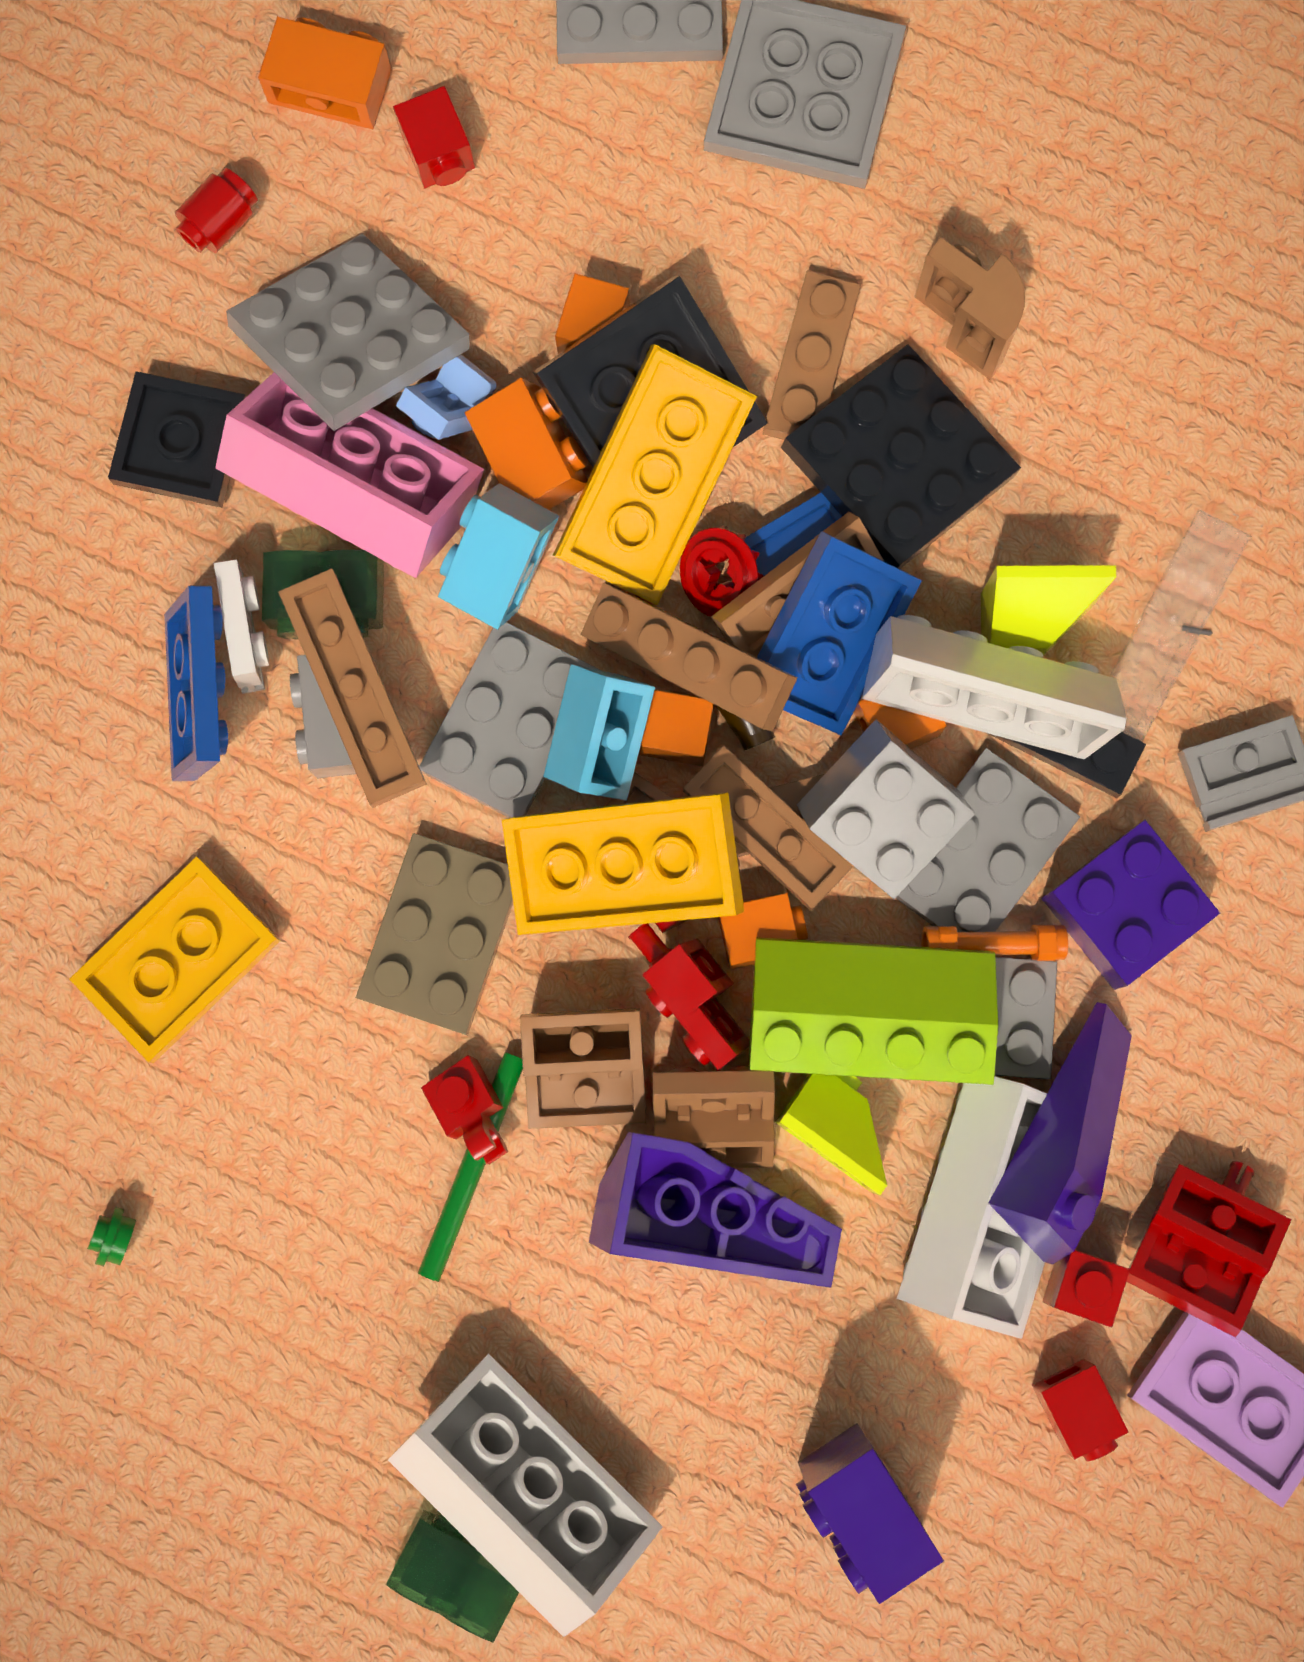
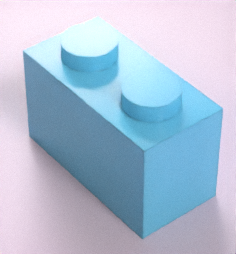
M500 483L481 497L477 494L474 495L468 502L460 519V526L466 528L460 544H454L442 562L440 574L446 578L438 597L498 630L518 612L559 515Z
M571 664L543 777L576 792L627 801L655 687L620 674Z

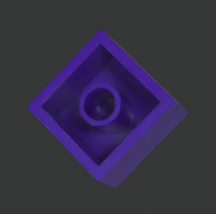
M1146 820L1130 829L1041 898L1059 922L1065 925L1067 932L1113 990L1130 985L1220 914L1219 910Z

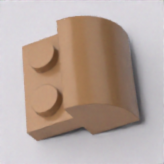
M940 237L926 255L915 298L953 325L946 348L991 380L1004 361L1024 312L1025 290L1022 279L1012 262L1003 254L998 257L987 271L981 267V261L970 249L960 244L953 246Z
M640 1008L520 1015L528 1129L646 1123Z
M736 1066L727 1071L699 1072L694 1068L678 1067L666 1073H653L654 1136L689 1142L732 1168L773 1167L775 1143L774 1071L750 1070V1066Z

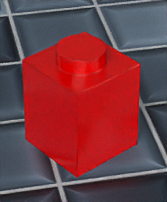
M445 86L393 106L399 131L424 189L435 184L438 186L451 185L462 179L466 172L475 169L469 141Z
M1074 1250L1071 1254L1054 1263L1042 1302L1053 1308L1112 1328L1130 1269Z
M1082 1359L1032 1385L1064 1451L1074 1460L1083 1456L1085 1461L1089 1462L1104 1457L1118 1447L1115 1439L1129 1433L1096 1366L1086 1359Z

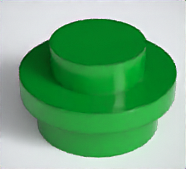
M115 1207L111 1218L99 1215L87 1248L98 1252L95 1261L96 1265L104 1267L106 1261L121 1265L136 1223V1219L123 1216L124 1209Z

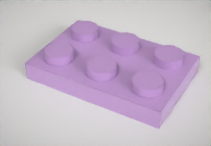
M1183 1312L1127 1396L1283 1508L1304 1477V1374L1245 1331L1241 1330L1235 1338Z

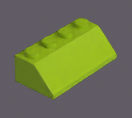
M756 937L749 1041L750 1070L994 1085L998 1036L996 956L994 951Z

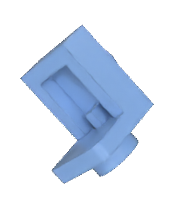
M459 355L442 366L436 380L405 387L396 406L412 418V424L418 431L440 440L473 430L464 412L492 396L496 389V382L463 355Z

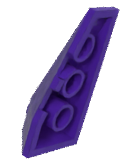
M1097 1002L988 1202L1043 1262L1052 1265L1074 1252L1084 1231L1093 1222L1096 1208L1102 1198L1132 1035L1105 1003Z
M628 1132L599 1183L588 1243L612 1255L831 1288L842 1229L792 1200L763 1186L737 1169L717 1160L689 1142Z

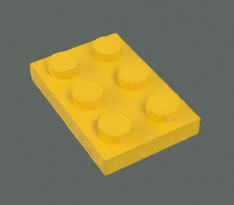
M196 856L69 980L148 1063H155L277 945L280 939L201 858Z

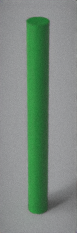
M504 1052L492 1083V1087L504 1107L490 1116L498 1132L523 1070L522 1058ZM468 1149L465 1151L418 1270L419 1275L440 1282L486 1165L483 1157L475 1160Z

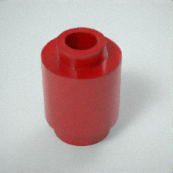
M224 168L218 175L211 173L175 211V216L180 222L176 227V231L197 252L201 253L207 248L217 253L253 215L251 208L258 201V198L249 185L232 170Z

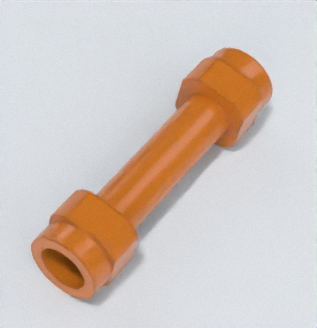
M1032 925L1030 931L957 932L956 926H925L921 934V947L994 951L995 955L1031 954L1032 960L1055 961L1065 960L1067 957L1068 934L1065 925Z

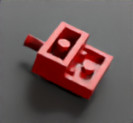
M649 923L642 924L628 936L650 962V968L642 974L650 984L645 990L646 995L663 1016L668 1018L673 1014L688 1033L683 1036L684 1043L699 1062L706 1065L711 1061L719 1070L749 1047L750 1039L717 999L734 982L698 938L681 943L674 949H668Z
M1232 1161L1230 1163L1222 1185L1179 1164L1168 1181L1128 1268L1130 1272L1127 1282L1236 1338L1244 1326L1264 1277L1269 1273L1292 1219L1244 1196L1255 1172L1247 1165L1236 1184L1235 1181L1244 1164L1242 1162Z

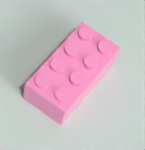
M275 372L227 414L215 467L242 484L251 487L414 578H417L462 527L460 526L461 516L468 502L476 495L484 471L480 466L373 408L333 431Z

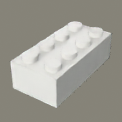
M490 1354L450 1392L388 1459L563 1637L597 1613L663 1528Z

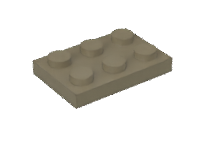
M413 833L355 998L468 1036L513 906L508 864Z

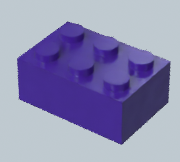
M858 1423L798 1462L803 1479L796 1483V1486L804 1502L802 1505L823 1538L834 1532L829 1538L839 1558L838 1562L858 1594L869 1588L877 1602L881 1604L944 1562L922 1523Z

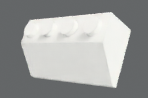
M901 615L897 618L890 616L877 632L862 696L864 700L1081 759H1086L1125 730L1127 719L1117 678L1099 674L1098 668L1091 664L1077 661L1062 664L1044 659L1043 654L1036 649L1025 646H1013L1008 649L987 643V638L976 632L961 630L950 633L931 627V623L928 620L913 615Z
M994 1076V1085L963 1083V1087L956 1100V1109L945 1145L939 1154L938 1167L931 1190L921 1212V1222L913 1248L903 1270V1280L897 1299L952 1320L1022 1339L1045 1262L1040 1259L988 1202L1047 1093L1025 1084Z

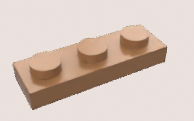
M806 271L766 417L768 424L763 428V435L785 440L793 431L829 405L861 284Z
M850 512L823 531L884 561L860 518ZM819 535L711 616L729 644L755 657L758 656Z
M725 746L683 787V792L689 797L728 792L735 841L810 911L821 902L853 867L838 852L812 832L800 816Z

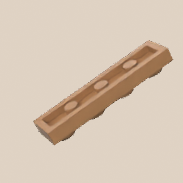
M329 569L278 591L369 805L374 808L426 785L427 783L334 570Z
M603 583L580 634L751 724L772 732L797 680V677L607 583Z

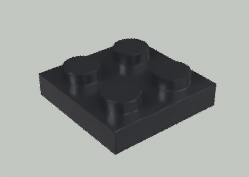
M136 371L108 479L113 485L222 508L230 480L229 475L215 468L227 414L245 399L246 395Z

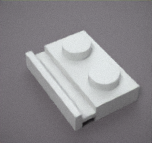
M237 559L214 563L232 676L238 687L241 688L242 694L265 690L261 667L269 666V657L263 631L255 632L252 611L260 610L254 576L244 577Z

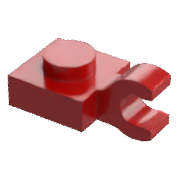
M467 1055L421 1087L446 1136L457 1140L463 1135L465 1145L475 1160L483 1157L486 1164L490 1165L508 1153L505 1142L490 1119V1116L504 1107L476 1058Z

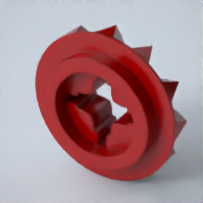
M727 526L708 528L695 534L686 544L680 561L681 583L688 599L700 612L709 617L713 616L764 577L758 573L756 559L760 553L751 550L745 543L746 534L734 533L728 530ZM728 560L727 574L732 578V581L719 584L718 579L721 572L715 566V563Z

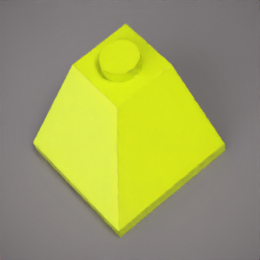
M1116 565L996 566L981 592V635L987 638V643L1008 649L1013 646L1030 647L1040 651L1044 656L1095 605L1116 578Z
M809 1074L775 1123L869 1192L881 1195L887 1187L868 1099L857 1092L862 1082L855 1076Z

